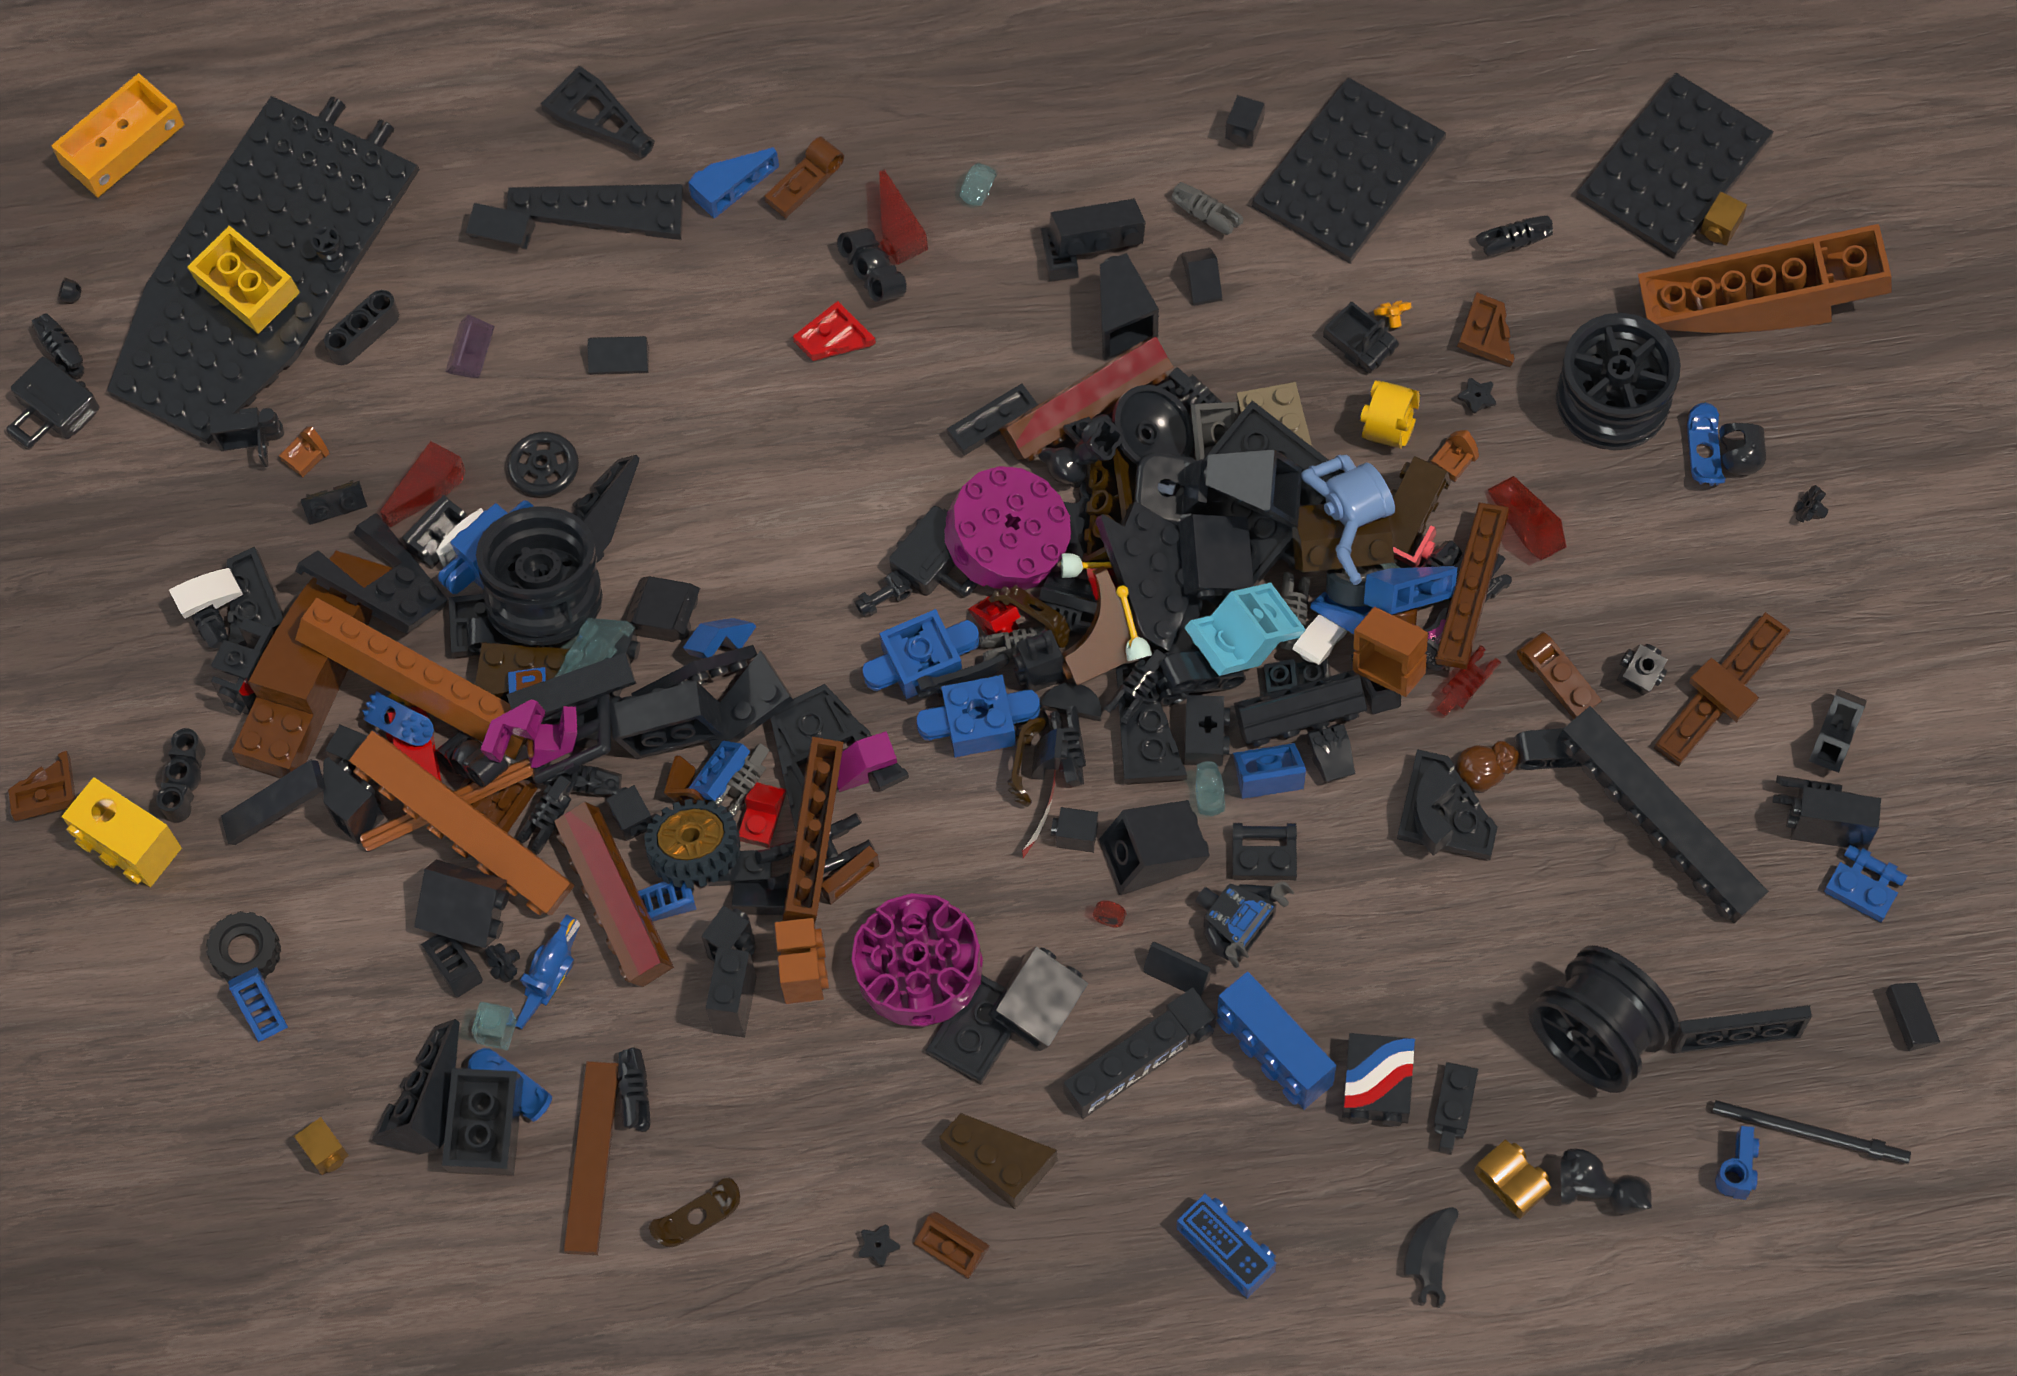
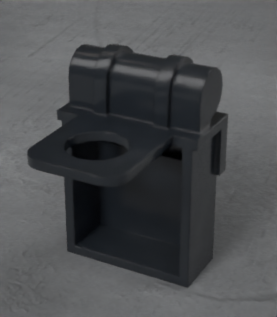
M1352 301L1324 327L1323 337L1342 351L1346 359L1356 367L1361 365L1367 373H1372L1375 369L1379 368L1381 363L1388 356H1391L1399 346L1398 340L1388 332L1389 328L1385 327L1384 319H1381L1379 322Z
M257 407L239 409V413L210 417V432L221 451L258 446L259 458L264 467H268L267 446H269V441L280 439L284 435L283 424L271 408H264L260 412Z

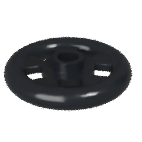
M536 432L525 436L514 445L507 460L508 476L514 486L521 492L535 497L552 496L566 489L576 477L579 467V458L575 447L568 439L553 432ZM550 444V450L543 449L537 451V445ZM524 453L530 455L527 464L519 463ZM564 453L567 462L558 464L555 455ZM540 460H547L545 465L537 464ZM528 472L537 477L533 484L524 479ZM557 472L560 478L553 483H549L546 478Z

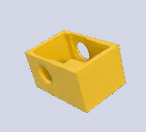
M94 777L61 816L68 825L67 832L76 838L74 842L89 853L92 849L101 854L99 856L101 861L113 869L116 865L125 870L123 874L137 885L142 881L151 887L182 849L165 823Z

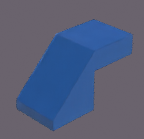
M736 618L700 623L683 648L689 655L699 658L713 656L719 646L736 650L743 647L756 628V625L752 622Z

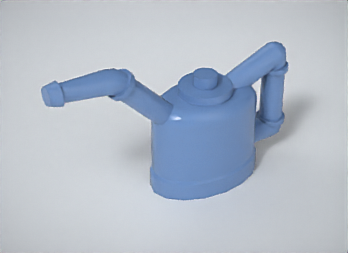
M1337 455L1334 459L1324 463L1309 466L1308 469L1301 473V478L1305 483L1326 497V504H1324L1326 513L1345 525L1340 543L1336 547L1339 562L1350 577L1349 580L1353 585H1357L1362 579L1350 556L1357 528L1382 517L1385 518L1395 513V504L1385 480L1372 464L1366 462L1356 467L1348 455ZM1339 469L1344 470V473L1330 478L1327 482L1319 478Z

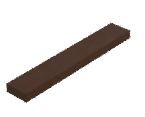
M1478 503L1435 658L1438 665L1467 670L1507 523L1509 507Z
M1765 612L1721 666L1747 686L1789 635L1790 629ZM1698 692L1657 741L1654 749L1680 767L1724 712L1701 692Z
M586 1062L564 1246L565 1254L598 1256L618 1088V1063Z

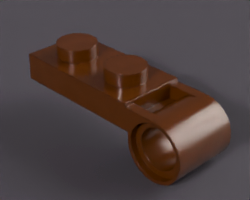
M823 137L813 140L806 150V158L764 195L765 202L785 218L819 189L840 168L844 161V154Z
M1544 632L1539 633L1517 650V656L1523 666L1530 672H1536L1573 719L1589 706L1594 708L1602 702L1601 698L1548 634Z

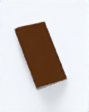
M937 1212L927 1217L913 1243L968 1279L990 1247L981 1239Z

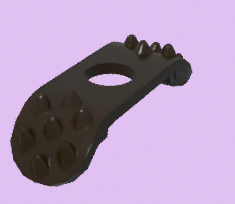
M1014 585L1012 588L1004 586L1000 592L998 590L994 591L992 596L988 598L990 603L998 600L1006 605L1013 603L1046 626L1045 630H1051L1059 648H1064L1067 645L1070 629L1066 618L1024 589L1018 588L1017 585ZM1028 604L1037 606L1041 611L1034 610Z
M1044 718L1029 719L1025 725L1018 728L1020 733L1016 735L1018 744L1012 778L1007 781L1008 785L1011 786L1008 791L1014 794L1015 802L1021 803L1025 807H1029L1032 801L1023 789L1022 777L1019 776L1025 745H1031L1034 736L1046 727Z
M730 1177L721 1179L709 1192L663 1218L653 1219L649 1224L651 1235L661 1245L675 1247L724 1220L738 1208L740 1203V1191L736 1182ZM694 1209L705 1210L707 1213L705 1221L698 1225L691 1224L688 1221L691 1211Z

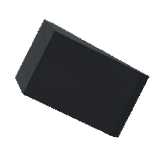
M1204 248L1182 252V261L1193 306L1222 301L1218 261L1212 249Z

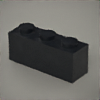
M1135 198L1051 212L1049 236L1059 258L1143 244L1146 222Z

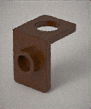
M681 756L674 757L664 793L675 802H679L681 806H685V800L690 799L688 796L695 798L692 801L693 804H696L697 800H704V797L698 791L688 789L692 784L696 769ZM705 799L707 805L710 801Z

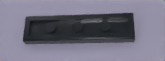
M622 653L509 693L507 697L511 710L532 699L542 706L546 711L544 716L563 710V706L572 707L637 683L628 655Z
M315 760L307 761L221 815L228 844L237 845L325 790L319 762Z

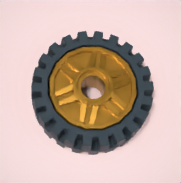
M692 799L685 800V806H681L679 802L673 803V810L665 807L661 810L662 816L656 814L652 818L653 823L648 824L647 833L644 836L645 848L652 871L654 870L655 875L659 879L662 877L665 883L670 884L673 881L674 886L681 887L683 882H685L687 888H694V883L699 882L700 887L707 885L706 879L710 878L714 883L719 880L718 873L725 876L729 873L728 867L733 868L735 866L736 858L740 856V837L733 815L730 811L727 812L724 806L720 805L718 807L717 803L711 800L706 805L705 799L703 801L697 800V803L693 804Z

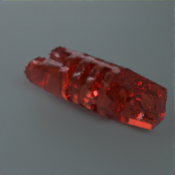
M1479 645L1470 656L1467 670L1460 669L1442 689V692L1447 697L1437 707V710L1445 717L1456 704L1463 709L1472 699L1475 692L1501 664V661L1495 658L1486 666L1484 672L1474 663L1482 658L1486 650L1482 645Z

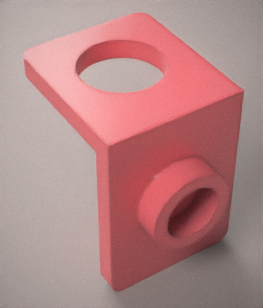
M1432 525L1429 527L1414 557L1393 547L1394 558L1414 568L1419 567L1422 559L1427 560L1434 550L1435 543L1432 541L1436 535L1435 527Z

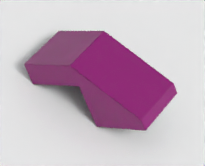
M531 699L493 719L480 750L489 760L501 763L511 735L514 734L535 740L546 711L537 701Z
M563 706L559 725H540L537 736L533 740L534 756L530 758L531 768H538L573 751L577 736L576 707Z
M887 731L858 740L842 752L837 783L839 792L869 783V772L897 763Z

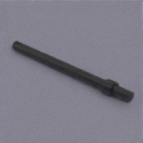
M1715 1100L1712 1113L1867 1153L1869 1158L1880 1161L1882 1158L1908 1164L1910 1161L1911 1151L1888 1146L1886 1141L1875 1138L1869 1141Z

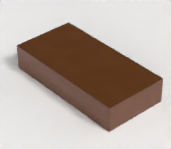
M1712 657L1689 681L1693 687L1736 723L1759 699L1755 693Z
M870 846L822 883L823 897L830 905L880 866L878 854Z

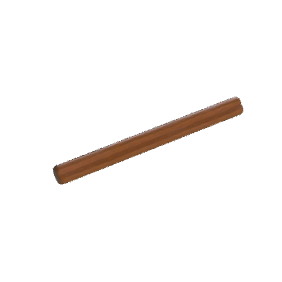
M525 758L508 766L509 768L485 788L479 787L476 783H471L454 792L469 804H472L532 776L533 768H531V762L528 758ZM406 813L361 834L360 841L363 847L370 851L429 824V822L421 816L416 820Z

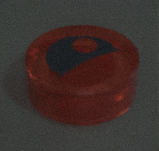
M1106 900L1098 902L1093 912V917L1099 923L1109 927H1121L1127 915L1121 905Z

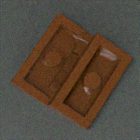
M465 779L459 789L473 783L472 780ZM524 779L471 805L508 833L536 792L537 787L533 782Z

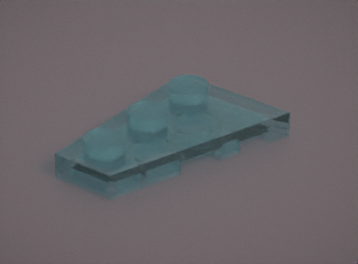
M588 618L580 628L576 641L567 652L565 661L555 677L597 663L606 657L611 658L617 651L614 645L624 634L629 637L635 627L628 621Z

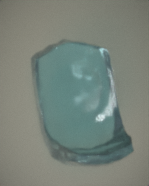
M974 164L963 182L959 194L960 197L967 204L982 205L998 175V171L986 164Z
M1211 761L1198 764L1196 770L1198 812L1205 816H1215L1225 811L1222 775L1217 764Z

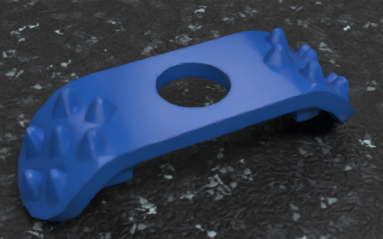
M1700 403L1690 410L1687 422L1688 445L1693 479L1699 481L1701 485L1706 482L1710 486L1714 484L1718 486L1721 483H1725L1726 478L1721 468L1718 438L1719 413L1716 407L1710 403ZM1700 444L1708 445L1712 449V456L1710 458L1701 457L1697 453V446Z
M378 691L370 694L371 701L366 703L368 709L362 711L365 721L415 746L424 745L429 742L434 732L433 724L429 718ZM394 708L396 712L395 718L390 724H386L384 721L385 713L388 709Z
M482 1048L476 1051L470 1058L468 1069L517 1071L522 1076L524 1081L520 1112L534 1122L547 1112V1108L552 1101V1095L495 1051L489 1048Z

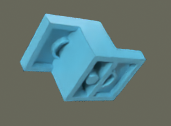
M1272 583L1231 591L1211 616L1191 620L1185 627L1194 644L1199 647L1219 676L1260 666L1280 642L1300 638L1306 631Z

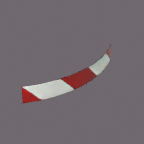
M1041 701V711L1043 712L1049 731H1052L1050 721L1048 719L1047 713ZM1054 769L1051 795L1045 813L1035 833L1022 849L1023 858L1035 843L1045 824L1052 803L1056 769Z

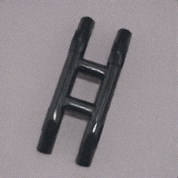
M857 813L831 824L824 874L845 866L869 846L875 850L870 839L838 854L832 840L847 834L851 829L862 824ZM795 840L756 851V861L758 863L774 862L785 859L789 855L792 856ZM790 872L768 878L767 884L769 889H786Z

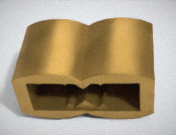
M1505 1139L1476 1165L1474 1172L1499 1197L1503 1204L1515 1216L1521 1219L1549 1193L1552 1187L1549 1184L1550 1179L1540 1167L1534 1168L1526 1161L1527 1155L1518 1144H1511Z

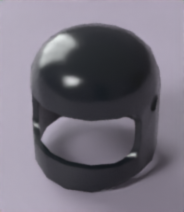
M1727 423L1722 425L1719 433L1720 441L1727 450L1722 456V462L1726 470L1736 475H1750L1761 470L1766 462L1763 427L1751 423ZM1734 431H1741L1744 434L1745 440L1727 439L1725 435Z

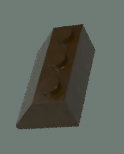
M1326 503L1299 506L1298 527L1292 528L1295 568L1302 572L1343 568L1338 560L1336 547L1340 543L1345 525L1326 513L1324 509V504ZM1382 517L1357 528L1350 554L1355 567L1394 563L1392 530L1388 517Z

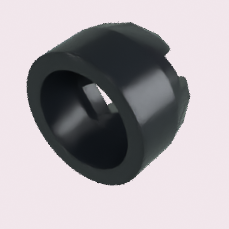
M64 277L60 286L58 300L68 303L77 301L81 297V286L78 282Z

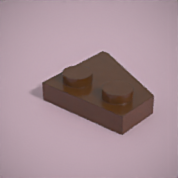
M1476 292L1457 347L1511 367L1514 362V354H1511L1510 331L1505 321L1507 316L1505 303Z
M67 751L59 753V760L45 770L42 766L39 767L27 779L19 781L8 789L11 815L15 821L66 809L74 802L76 797L71 759Z

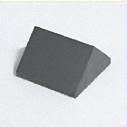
M1238 402L1191 405L1196 461L1204 459L1239 417Z

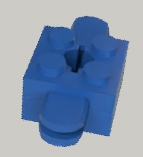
M523 500L510 512L534 506L529 501ZM497 503L488 510L483 511L473 523L464 530H461L450 541L457 557L439 572L438 580L452 594L460 593L472 581L484 589V585L480 580L476 551L484 531L494 521L508 514Z
M935 609L880 632L881 649L884 655L864 664V681L868 688L873 691L881 690L898 682L906 699L918 695L915 686H918L917 679L924 676L938 677L962 669L960 656L975 650L979 646L978 628L969 620L945 628Z
M1003 675L942 686L944 706L920 711L917 716V730L924 740H934L950 736L954 757L1016 746L1013 724L1038 718L1040 699L1033 690H1023L1007 694Z

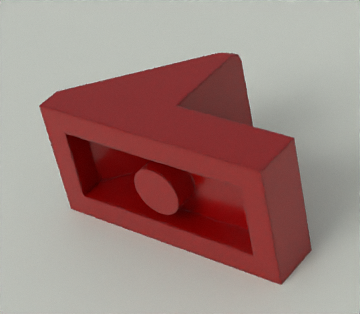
M992 594L968 608L986 635L1002 632L1010 633L1013 630H1019L1016 620L1021 616L1016 606L1011 603L1006 605L999 600L990 603L988 598Z
M758 782L752 787L745 797L747 809L739 831L741 842L769 848L787 793L786 789Z

